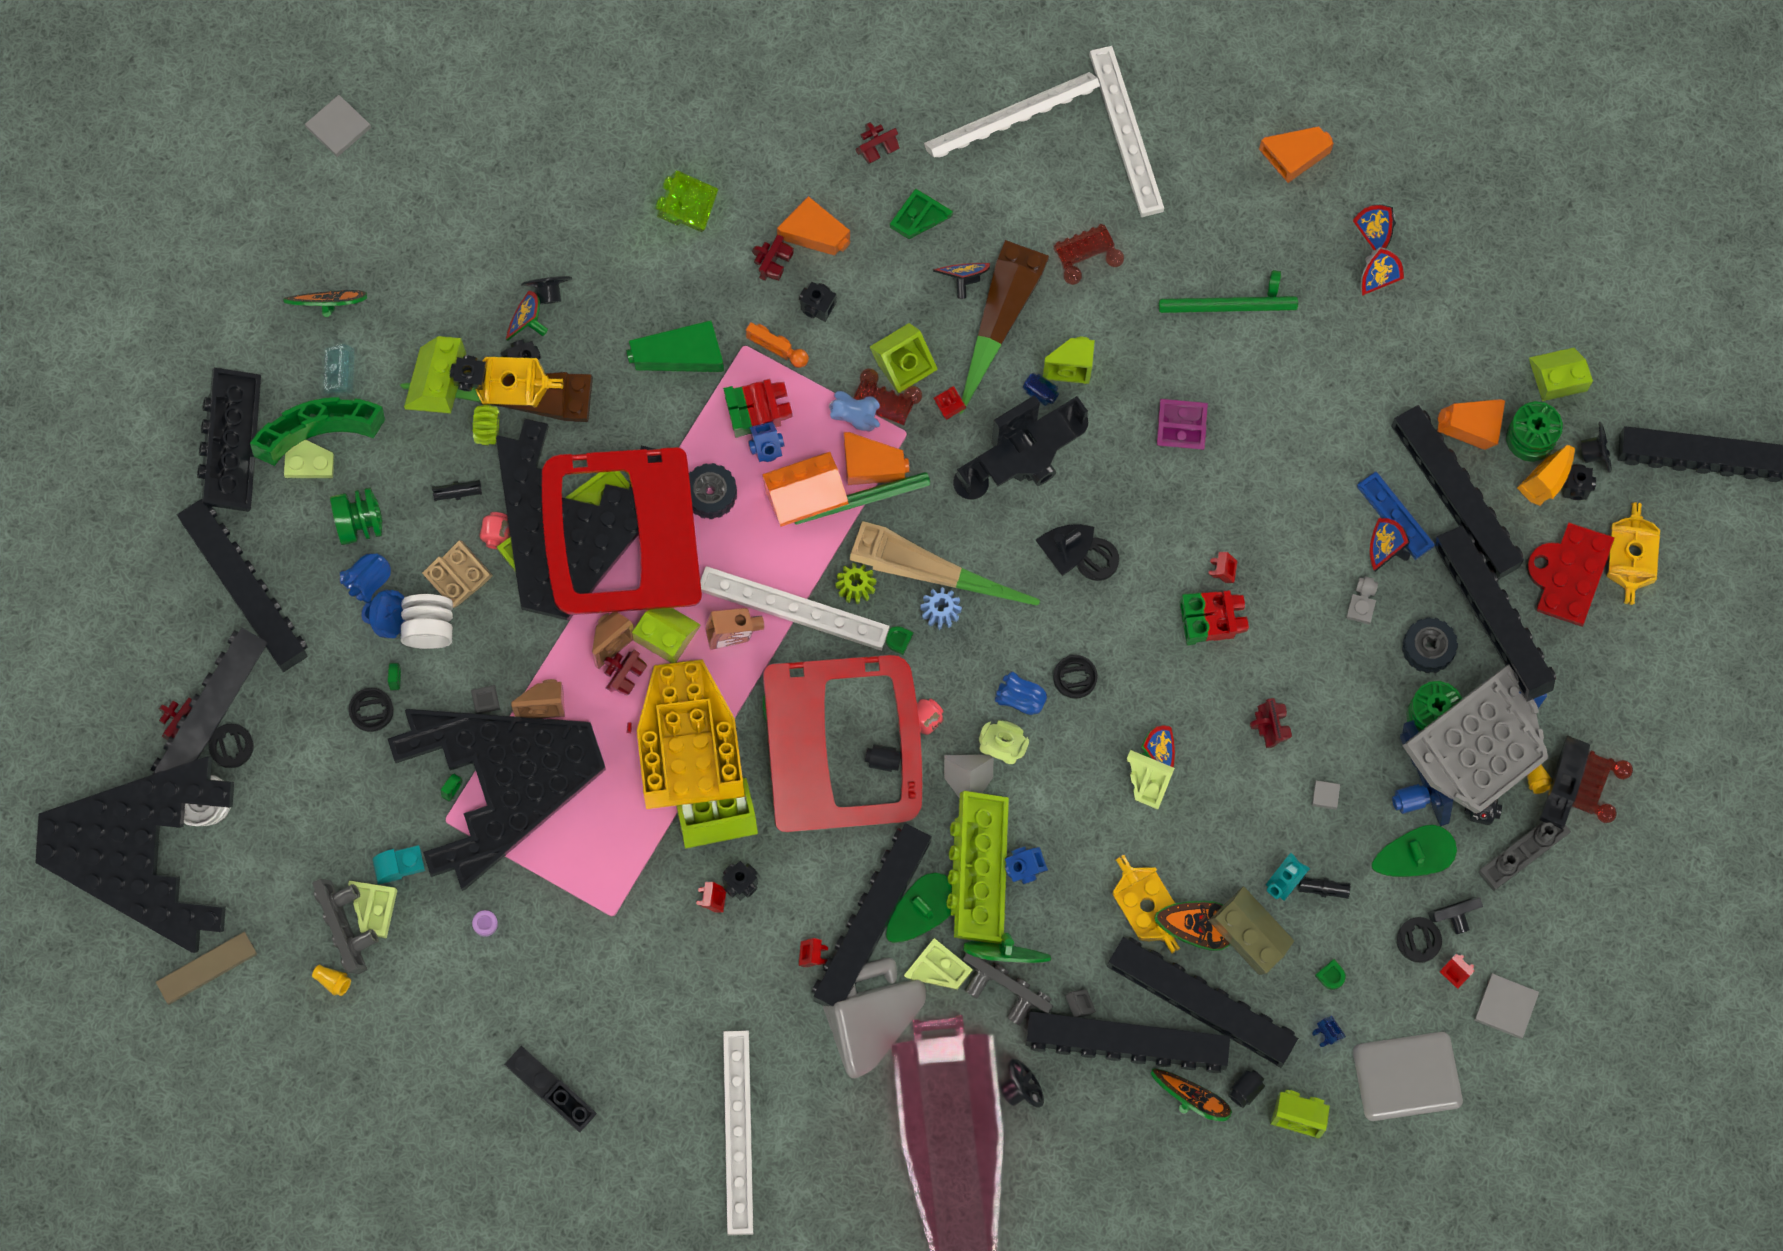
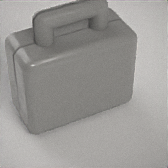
M889 957L866 963L856 982L884 975L892 985L856 992L854 984L846 1000L839 1001L834 1006H823L845 1071L851 1078L863 1076L878 1065L923 1007L926 1000V988L920 980H909L893 984L897 979V966L895 960Z
M1446 1032L1361 1043L1353 1048L1364 1114L1368 1120L1392 1119L1458 1109L1462 1106L1463 1098L1451 1038Z

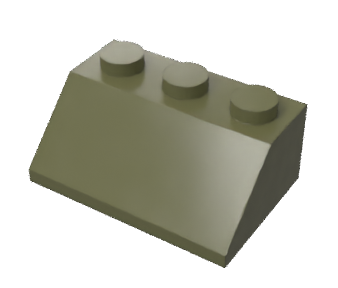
M1244 886L1208 920L1259 975L1268 973L1285 956L1294 942L1290 935Z

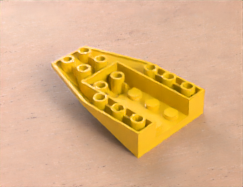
M703 659L654 665L637 728L646 809L745 797L735 718Z

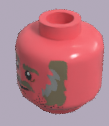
M492 512L483 518L480 539L486 543V547L497 550V546L510 537L507 515L500 512Z
M921 699L917 703L920 732L929 735L942 723L943 709L933 699Z

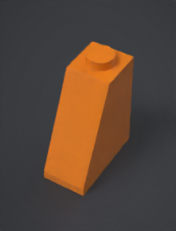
M1318 126L1265 137L1261 140L1259 150L1289 183L1330 154L1334 143L1330 134L1326 131L1324 132Z
M809 196L777 228V234L783 236L786 242L834 256L839 251L843 252L846 250L851 242L850 230Z
M1499 399L1452 404L1441 409L1438 415L1439 424L1437 431L1484 450L1498 445L1505 401Z
M844 432L848 485L893 482L905 478V473H909V459H904L903 450L851 432Z

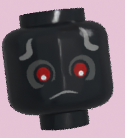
M1496 799L1479 813H1474L1465 807L1464 814H1468V819L1471 822L1491 825L1494 819H1500L1502 805L1498 804V799Z

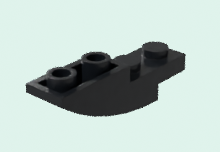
M1566 736L1552 777L1553 781L1539 819L1540 821L1550 822L1561 829L1565 827L1570 809L1575 802L1580 787L1590 744L1571 736Z
M522 1045L504 1064L528 1089L579 1133L597 1114Z

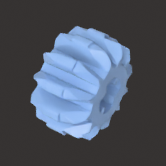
M943 587L940 588V593L938 594L932 589L930 592L931 596L925 595L923 597L925 603L921 604L920 607L924 611L922 618L929 619V626H933L937 622L939 630L942 629L943 623L950 628L952 626L951 620L957 622L959 620L957 614L962 611V607L958 605L960 603L959 597L953 598L954 592L952 590L944 594L945 589ZM939 605H944L943 611H938Z

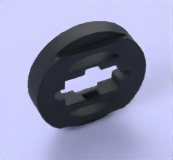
M1095 537L1089 551L1094 549L1105 557L1109 568L1104 567L1102 569L1097 564H1094L1087 557L1088 553L1077 565V568L1086 578L1101 581L1108 579L1116 572L1120 558L1116 547L1111 542ZM1100 547H1103V548H1105L1106 550H1108V552L1110 553V555H1108V554H1107L1105 551H1103ZM1084 561L1096 571L1089 569L1084 563Z
M1070 655L1063 658L1056 665L1053 676L1057 690L1062 695L1073 699L1089 695L1094 690L1098 678L1095 665L1088 658L1081 655ZM1071 664H1079V665H1081V666H1079V667H1072V668H1066V669H1064L1065 667H1067V666H1069V665H1071ZM1085 671V674H1090L1086 678L1087 681L1066 684L1065 680H1061L1066 673ZM1086 686L1085 688H1083V689H1081V690H1071V689H1069V688H1075V687Z
M378 688L360 690L352 697L349 703V716L353 724L363 731L374 732L381 730L389 724L393 717L394 708L390 697ZM368 697L379 698L374 700L362 701ZM381 703L382 707H386V709L382 710L383 713L374 716L361 717V714H357V711H360V707ZM381 719L376 723H365V721Z
M225 724L215 730L209 740L208 747L212 759L218 765L225 768H236L249 760L253 753L254 743L250 733L241 725ZM226 733H230L231 736L234 735L239 751L235 759H232L226 753L223 742ZM238 734L245 740L244 750L242 749ZM218 740L222 750L223 757H221L217 752Z
M1423 917L1411 918L1399 929L1397 946L1402 955L1408 960L1423 963L1430 961L1439 953L1442 946V935L1438 927L1431 920ZM1414 926L1423 929L1428 948L1425 949V954H1422L1421 950L1417 951L1412 934V931L1415 930ZM1428 930L1432 933L1434 937L1433 947ZM1406 933H1407V935H1408V939H1409V942H1410L1411 950L1409 949V947H1408L1407 944H1406V940H1405Z

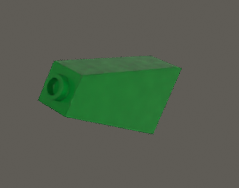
M712 320L630 340V349L626 350L629 364L634 363L635 369L639 371H724L723 359Z

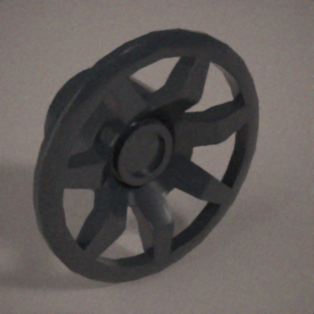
M557 276L523 282L521 286H534L536 294L539 296L540 305L561 302L559 284L572 280V277Z
M1599 422L1598 437L1581 440L1582 453L1585 463L1603 460L1608 472L1611 473L1610 451L1606 446L1608 443L1603 424Z
M1017 1059L1010 1060L1008 1069L1011 1078L1000 1085L1001 1092L1006 1101L1015 1106L1025 1099L1036 1108L1043 1106L1044 1095L1032 1071L1023 1062ZM1032 1079L1035 1084H1030L1029 1080Z

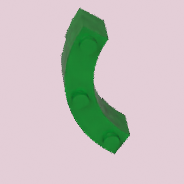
M340 397L308 401L281 413L282 416L272 423L268 422L256 434L250 445L254 457L275 466L291 448L308 438L320 434L350 432L374 439L385 421L383 407L361 399H354V401L340 400Z

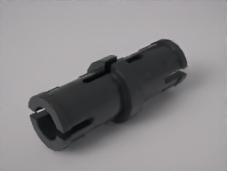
M480 479L463 483L453 481V484L432 486L434 502L452 498L461 500V497L482 495Z
M1303 877L1299 883V892L1318 894L1324 898L1326 896L1349 899L1351 884L1329 881V878L1324 877L1323 880Z

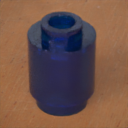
M1030 374L1023 385L1026 394L1031 397L1035 395L1044 406L1048 405V403L1052 405L1059 396V392H1057L1058 386L1040 374Z

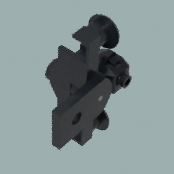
M1034 395L994 419L991 444L994 447L957 469L953 479V486L957 494L968 500L982 497L988 490V477L990 476L998 487L1012 478L1019 481L1024 479L1028 481L1033 480L1036 486L1048 482L1056 474L1051 463L1057 450L1069 444L1087 430L1088 410L1079 397L1076 396L1037 420L1040 402Z

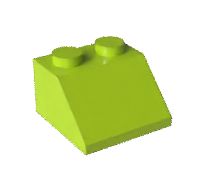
M910 323L870 346L878 366L897 393L904 391L938 370L921 331Z
M1083 336L1070 338L1045 357L1042 379L1089 384L1095 340H1090Z
M1575 348L1529 357L1542 401L1587 392L1593 382L1586 359Z
M674 608L649 609L644 613L632 631L634 642L670 663H677L701 624Z
M1285 1090V1092H1280L1277 1097L1271 1125L1320 1138L1327 1128L1330 1106L1324 1104L1325 1101L1316 1097L1305 1099L1300 1097L1298 1092Z

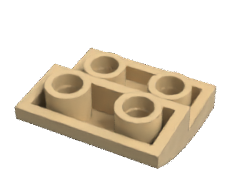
M458 541L443 557H438L422 573L442 596L448 597L453 601V608L460 605L493 576L463 541Z

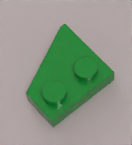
M915 188L891 221L890 228L907 239H911L951 218L953 211Z

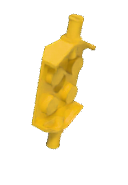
M485 357L482 360L486 362L487 366L483 390H475L483 405H532L536 408L547 389H563V379H549L537 358ZM509 374L514 375L515 382L511 386H504V377Z
M1637 502L1632 503V511L1629 518L1621 519L1610 527L1612 530L1611 536L1615 537L1610 551L1607 577L1626 590L1624 603H1629V605L1635 604V591L1638 588L1655 583L1658 568L1660 529L1654 523L1643 519V516H1641L1642 504L1638 503L1637 505ZM1633 545L1639 547L1641 555H1632L1629 547Z
M1122 855L1121 858L1118 857L1116 861L1123 873L1112 895L1140 941H1165L1171 954L1178 951L1180 947L1174 937L1165 932L1154 919L1156 912L1164 907L1175 904L1158 876L1156 867L1133 868L1125 855ZM1143 900L1153 902L1154 909L1151 912H1145L1141 909L1140 903Z

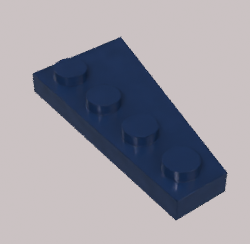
M1413 720L1403 725V732L1400 734L1402 744H1405L1419 733ZM1411 759L1423 786L1429 791L1430 803L1440 827L1449 824L1453 799L1432 788Z

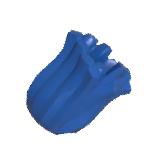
M366 554L351 568L340 572V583L347 589H350L348 592L350 596H356V599L359 601L363 600L369 603L373 593L391 575V566L379 554Z
M1010 672L1003 677L1002 680L1006 684L1001 683L999 685L995 702H998L999 705L1013 707L1028 715L1041 712L1047 700V693L1042 687L1023 680L1014 672Z

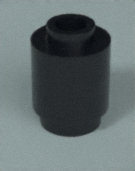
M873 744L872 748H867L865 762L869 763V768L888 772L899 770L901 752L896 751V748Z
M1245 1070L1230 1088L1229 1098L1241 1108L1250 1105L1264 1089V1078L1255 1070L1251 1072Z

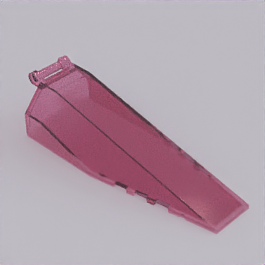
M955 1015V1018L930 1021L912 1020L914 1040L890 1045L902 1150L930 1251H997L1004 1134L993 1034H965L962 1015ZM956 1028L957 1035L922 1039V1031Z

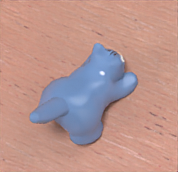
M837 391L835 393L836 399L829 404L832 419L849 422L856 429L868 432L880 426L879 421L874 418L876 410L880 407L877 399L865 397L864 399L856 400L844 391Z

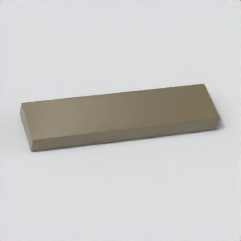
M244 931L156 981V984L167 1004L170 1005L256 956L257 952Z

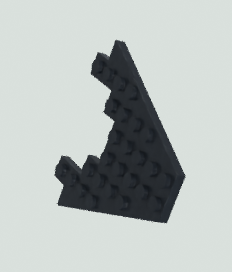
M525 418L519 440L496 436L521 609L569 621L573 615L561 611L554 602L544 541L542 469L537 467L549 426L547 423ZM641 445L640 450H654L655 448ZM661 455L647 456L648 463L661 462ZM605 484L600 506L562 497L566 555L573 589L578 594L592 593L639 535L631 484L629 489Z
M406 709L405 713L411 731L388 738L395 763L442 748L450 771L474 763L487 806L463 813L470 837L423 852L430 876L434 877L455 870L462 891L472 885L606 770L591 722Z
M207 756L39 813L35 863L191 953H196L199 951L200 930L224 931L226 906L178 901L180 876L157 874L160 826L184 827L185 803L226 808L233 807L234 782L211 780L212 756Z

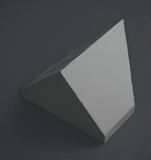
M944 755V779L959 798L962 791L983 793L993 779L994 757L991 755Z

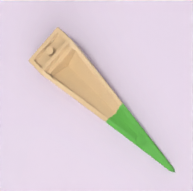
M862 521L851 551V561L873 566L872 570L1032 605H1039L1040 600L990 581L948 562L883 526Z

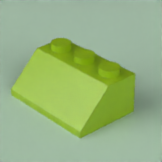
M438 336L420 347L404 405L406 410L451 414L458 386H454L453 378H450L451 365L456 364L457 357L463 358L466 355L461 338Z
M743 778L745 797L676 806L685 849L758 834L756 816L747 778Z

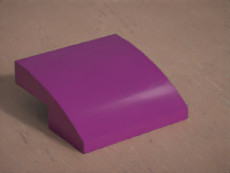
M1160 399L1157 446L1204 450L1208 403Z

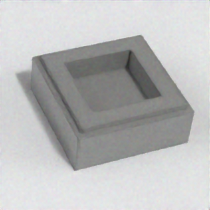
M1316 780L1312 806L1336 810L1338 807L1340 784Z

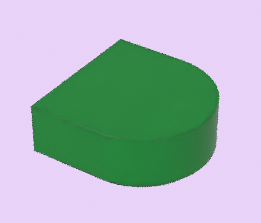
M1271 271L1267 292L1269 297L1277 296L1281 271Z
M899 626L890 628L885 640L887 647L894 652L904 655L914 632Z
M389 663L388 684L390 690L400 689L401 666L399 663Z
M455 773L452 774L441 788V796L448 802L453 799L462 785L463 780Z
M1335 959L1315 975L1319 982L1330 990L1340 988L1346 979L1345 971Z

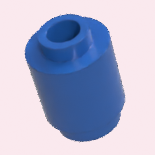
M1419 784L1395 790V796H1392L1395 810H1400L1402 814L1425 808L1426 804L1431 802L1428 789Z

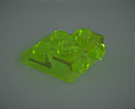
M676 170L664 180L662 188L666 191L664 197L660 196L656 203L655 209L659 210L657 217L677 226L681 223L703 232L706 228L718 188Z

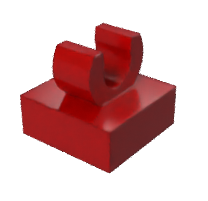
M954 386L934 397L946 420L967 408Z
M1219 552L1218 558L1210 559V562L1216 565L1217 568L1214 571H1209L1208 574L1213 578H1220L1225 583H1234L1237 560L1228 552Z
M705 882V887L698 888V892L703 894V900L696 901V904L713 912H724L726 891L723 889V886L715 882Z
M811 938L801 941L799 966L811 967L826 964L827 960L821 959L820 956L821 952L828 951V947L822 945L821 939Z
M1455 954L1440 970V973L1458 989L1475 971L1473 970V964L1469 966L1463 960V955Z

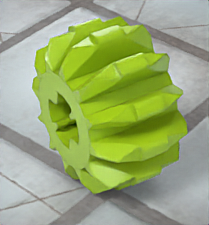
M491 405L477 406L473 415L472 431L474 442L488 446L489 444L495 445L496 436H499L500 428L499 409L497 406Z
M852 563V569L844 566V573L837 574L839 581L835 583L837 589H840V597L846 596L847 603H850L852 598H855L856 604H860V597L868 601V594L875 593L873 586L876 585L877 581L875 578H871L873 576L872 570L865 572L866 565L864 564L859 569L856 563ZM855 580L860 581V586L859 584L852 586V581L853 583H855Z

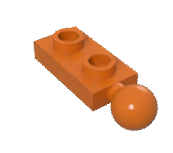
M750 322L746 329L747 339L785 360L790 358V362L794 367L802 368L807 365L809 356L806 351L802 349L793 350L790 342L785 337L775 336L765 326L761 324L755 325Z

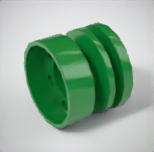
M1534 401L1524 404L1518 409L1507 429L1506 442L1508 448L1516 457L1523 461L1535 462L1543 460L1550 455L1562 434L1563 422L1561 416L1554 407L1544 402Z
M371 487L364 489L365 500H362L360 491L356 490L355 502L352 503L346 493L330 496L333 517L341 545L357 542L358 530H362L365 538L370 539L369 528L373 527L376 537L382 536V515L378 500L374 496Z
M1442 681L1428 682L1422 685L1414 694L1407 709V722L1413 720L1417 730L1420 732L1463 698L1458 690L1448 683Z

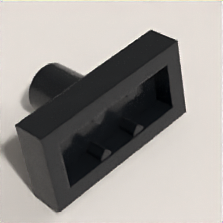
M1472 897L1430 911L1428 915L1432 922H1439L1450 918L1455 934H1461L1470 930L1465 913L1482 908L1483 904L1480 897Z

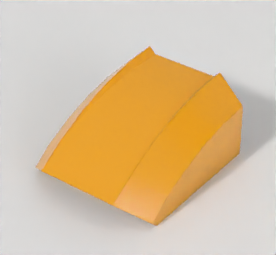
M1566 445L1547 456L1517 489L1530 502L1539 506L1550 498L1554 499L1570 473L1575 448Z

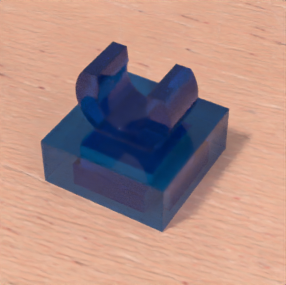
M1333 1016L1324 1018L1317 1023L1319 1028L1312 1032L1313 1036L1320 1033L1324 1034L1325 1040L1319 1044L1320 1047L1338 1043L1346 1038Z

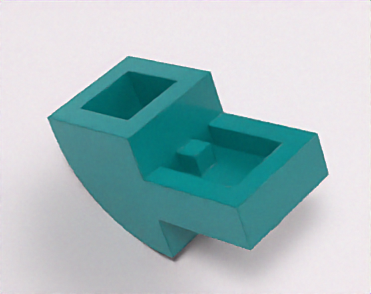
M419 845L398 851L394 849L387 850L372 859L378 885L400 880L403 876L426 871Z

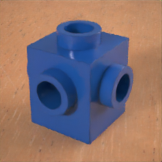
M773 421L750 427L752 440L748 441L752 455H757L759 462H771L777 457L782 456L781 447L785 446L782 434L777 433Z
M1026 847L1011 851L1013 856L1005 858L1006 872L1013 882L1022 880V883L1026 884L1037 880V874L1048 871L1040 847L1026 850Z

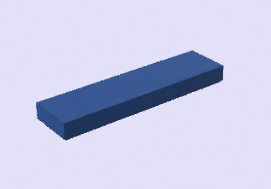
M1374 472L1357 484V488L1381 518L1397 521L1404 527L1410 544L1405 548L1415 560L1434 548L1435 544L1377 472Z

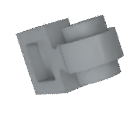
M1359 577L1356 591L1360 592L1361 596L1352 595L1346 619L1370 625L1376 600L1369 597L1370 595L1375 596L1378 582H1375L1374 578Z

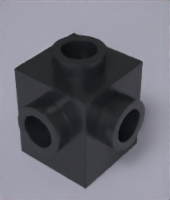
M811 282L809 287H804L800 293L801 310L810 318L816 317L826 322L837 303V294L822 283L816 284Z
M524 339L511 343V348L500 353L501 357L537 358L538 360L541 358L537 346H534L533 341L525 343Z
M464 355L463 358L457 357L456 364H452L450 369V378H453L454 386H458V389L462 391H472V388L483 390L487 368L486 362L477 361V357Z
M1582 464L1572 465L1567 480L1562 487V497L1572 500H1586L1591 491H1594L1596 487V477H1593V468H1586Z
M741 861L736 865L732 863L723 872V889L732 898L736 896L741 901L745 896L747 898L750 897L758 888V878L756 877L758 873L749 863L746 865ZM741 874L744 879L737 881L736 878Z

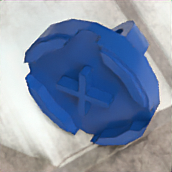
M394 590L379 592L372 601L366 603L363 607L362 620L370 624L375 634L379 637L396 638L401 633V625L406 622L401 616L404 595Z

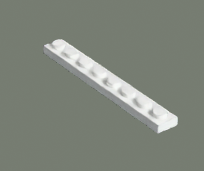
M1108 46L1092 50L1089 56L1096 77L1099 80V87L1140 215L1145 217L1164 212L1162 199L1113 47Z
M1090 72L927 141L924 143L926 151L933 157H943L955 148H964L970 144L969 142L976 139H985L990 136V133L997 130H1006L1013 123L1027 121L1032 115L1039 112H1048L1053 106L1060 103H1069L1078 95L1090 94L1093 92V89L1100 86L1099 80Z
M707 566L700 581L703 593L881 651L889 631L888 625Z
M723 1031L728 1236L753 1235L749 1031Z

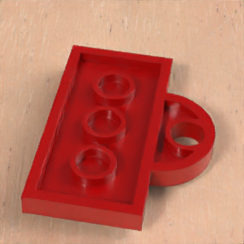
M1568 522L1561 544L1546 543L1537 547L1532 552L1528 563V572L1531 580L1544 590L1537 607V612L1583 627L1615 537ZM1537 558H1544L1547 560L1548 565L1545 568H1538L1535 566L1534 561Z

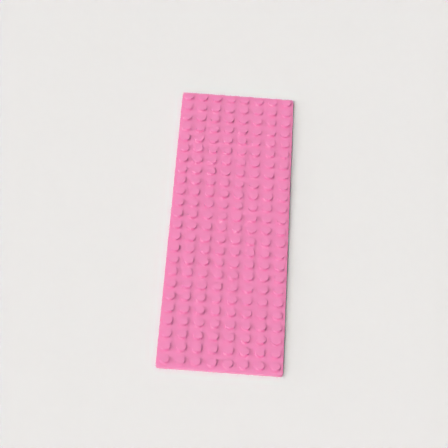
M743 346L679 447L686 452L689 473L697 466L715 463L718 466H724L726 470L731 472L737 486L735 505L723 517L704 519L693 513L700 581L707 566L808 599L865 505L798 525L791 523L780 527L766 494L762 474L831 452L846 495L876 487L878 483L848 485L844 432H851L899 449L906 439V431L877 415L874 418L879 421L880 426L875 427L870 432L858 430L849 422L832 419L829 404L836 399L834 392L748 346ZM767 379L771 380V384L785 382L788 397L776 399V403L780 405L790 402L793 417L781 421V426L776 427L777 433H781L785 446L781 447L782 456L777 457L771 462H759L757 455H752L748 441L752 440L751 434L735 438L723 388L747 386L755 382H763V380ZM708 488L707 494H713L714 491ZM639 535L592 593L636 590L640 587ZM702 592L701 601L696 606L674 608L701 624L677 663L703 659L734 718H736L794 622ZM748 608L750 617L762 615L764 630L753 631L748 642L710 650L705 626L712 611ZM647 610L621 611L618 613L629 619L633 623L634 629ZM606 613L580 614L572 616L526 691L538 683H543L544 680L554 679L557 682H562L565 717L543 719L591 722L606 770L505 857L603 913L615 916L678 813L676 806L646 809L637 738V728L654 665L670 664V662L633 640L619 652L623 656L619 663H622L628 652H632L635 649L640 653L638 657L647 664V667L639 677L631 671L627 673L626 678L635 683L629 695H624L618 691L610 692L606 687L616 671L612 673L611 677L607 676L604 672L608 666L604 664L598 669L595 666L592 654L598 620ZM627 723H632L631 733H627ZM476 770L446 816V823L469 837L470 833L463 813L487 806Z

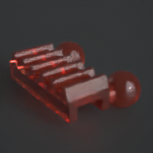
M1100 224L1097 228L1092 227L1088 232L1083 231L1080 235L1075 234L1071 239L1066 238L1063 242L1058 241L1054 245L1055 253L1057 252L1062 262V267L1065 270L1063 277L1066 283L1075 285L1082 279L1081 270L1073 266L1074 264L1105 251L1107 252L1106 262L1109 266L1119 267L1123 264L1124 254L1121 250L1115 249V244L1105 225Z
M867 368L863 370L860 374L861 383L853 398L861 400L865 397H874L880 404L875 414L905 425L913 405L919 403L922 399L920 388L909 386L904 391V395L902 393L895 395L894 390L888 392L885 386L878 388L879 376L874 369Z
M1591 750L1588 754L1580 787L1572 807L1590 814H1596L1603 823H1611L1617 816L1615 807L1611 804L1598 805L1610 770H1612L1617 778L1622 780L1628 779L1633 773V767L1626 760L1616 762L1612 758L1605 759L1596 755L1595 751Z

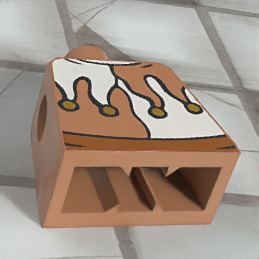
M748 608L712 611L705 626L710 650L748 642L753 631L764 630L762 615L750 617Z

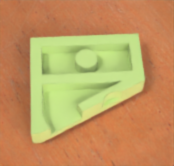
M304 440L285 453V478H333V452L308 440Z
M1130 750L1127 761L1131 764L1132 772L1130 776L1135 787L1133 790L1135 800L1159 809L1175 768Z
M349 881L348 885H356L360 892V897L353 900L360 932L364 933L369 929H373L378 937L387 938L397 889Z
M934 938L904 976L907 979L920 980L925 983L958 990L973 972V969Z

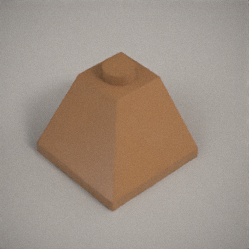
M618 612L606 613L598 620L592 649L595 666L598 669L605 664L603 661L606 657L613 658L633 641V623Z
M554 679L544 680L543 683L534 685L511 702L515 717L540 719L565 717L562 682H557Z

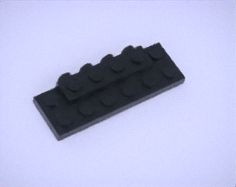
M216 367L212 370L210 394L208 397H204L203 411H207V417L202 420L201 433L205 434V442L201 441L199 447V456H203V464H199L197 470V478L201 479V485L203 486L202 504L206 506L246 512L251 510L255 457L250 442L257 434L261 385L260 374Z

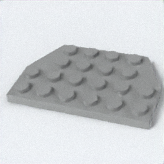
M1510 665L1504 666L1402 745L1432 788L1474 813L1483 811L1548 759L1547 749L1543 743V731L1539 729L1536 715L1539 713L1537 704L1533 699L1527 702L1523 694L1519 693V681L1516 680Z

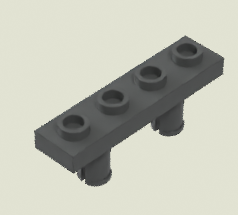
M1542 822L1480 869L1478 873L1491 889L1495 891L1569 835L1571 831L1566 825L1561 829L1550 822Z
M318 879L312 883L315 889L314 896L322 906L324 911L323 919L330 926L333 934L332 941L342 956L341 964L348 973L361 974L367 971L361 951L377 943L379 940L373 929H369L354 937L344 913L343 906L359 898L360 892L356 885L351 884L336 893L331 880Z
M968 953L964 956L963 960L976 968V974L965 991L977 999L988 981L995 980L1017 994L1019 1000L1007 1017L1015 1024L1020 1026L1031 1007H1037L1046 1014H1049L1054 1007L1049 1003L1051 1001L1049 996L1041 991H1038L1036 995L1028 989L1030 984L1019 977L1014 981L1007 976L1009 971L996 964L995 967H992L986 963V959L974 957Z

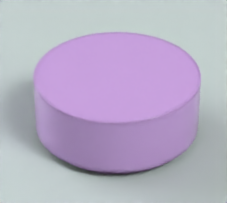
M484 910L474 916L472 926L478 935L490 936L496 931L498 921L492 912Z

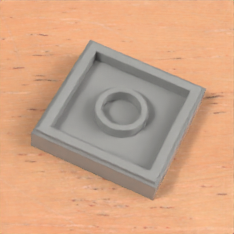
M340 95L336 96L305 123V127L336 157L341 155L371 128V125Z
M1492 973L1474 1021L1522 1039L1539 992Z

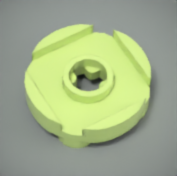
M998 721L997 724L990 725L991 722H988L983 726L979 736L981 744L979 749L982 753L1001 759L1007 764H1014L1017 759L1025 755L1029 739L1028 737L1025 739L1023 736L1024 731L1019 726L1008 721Z

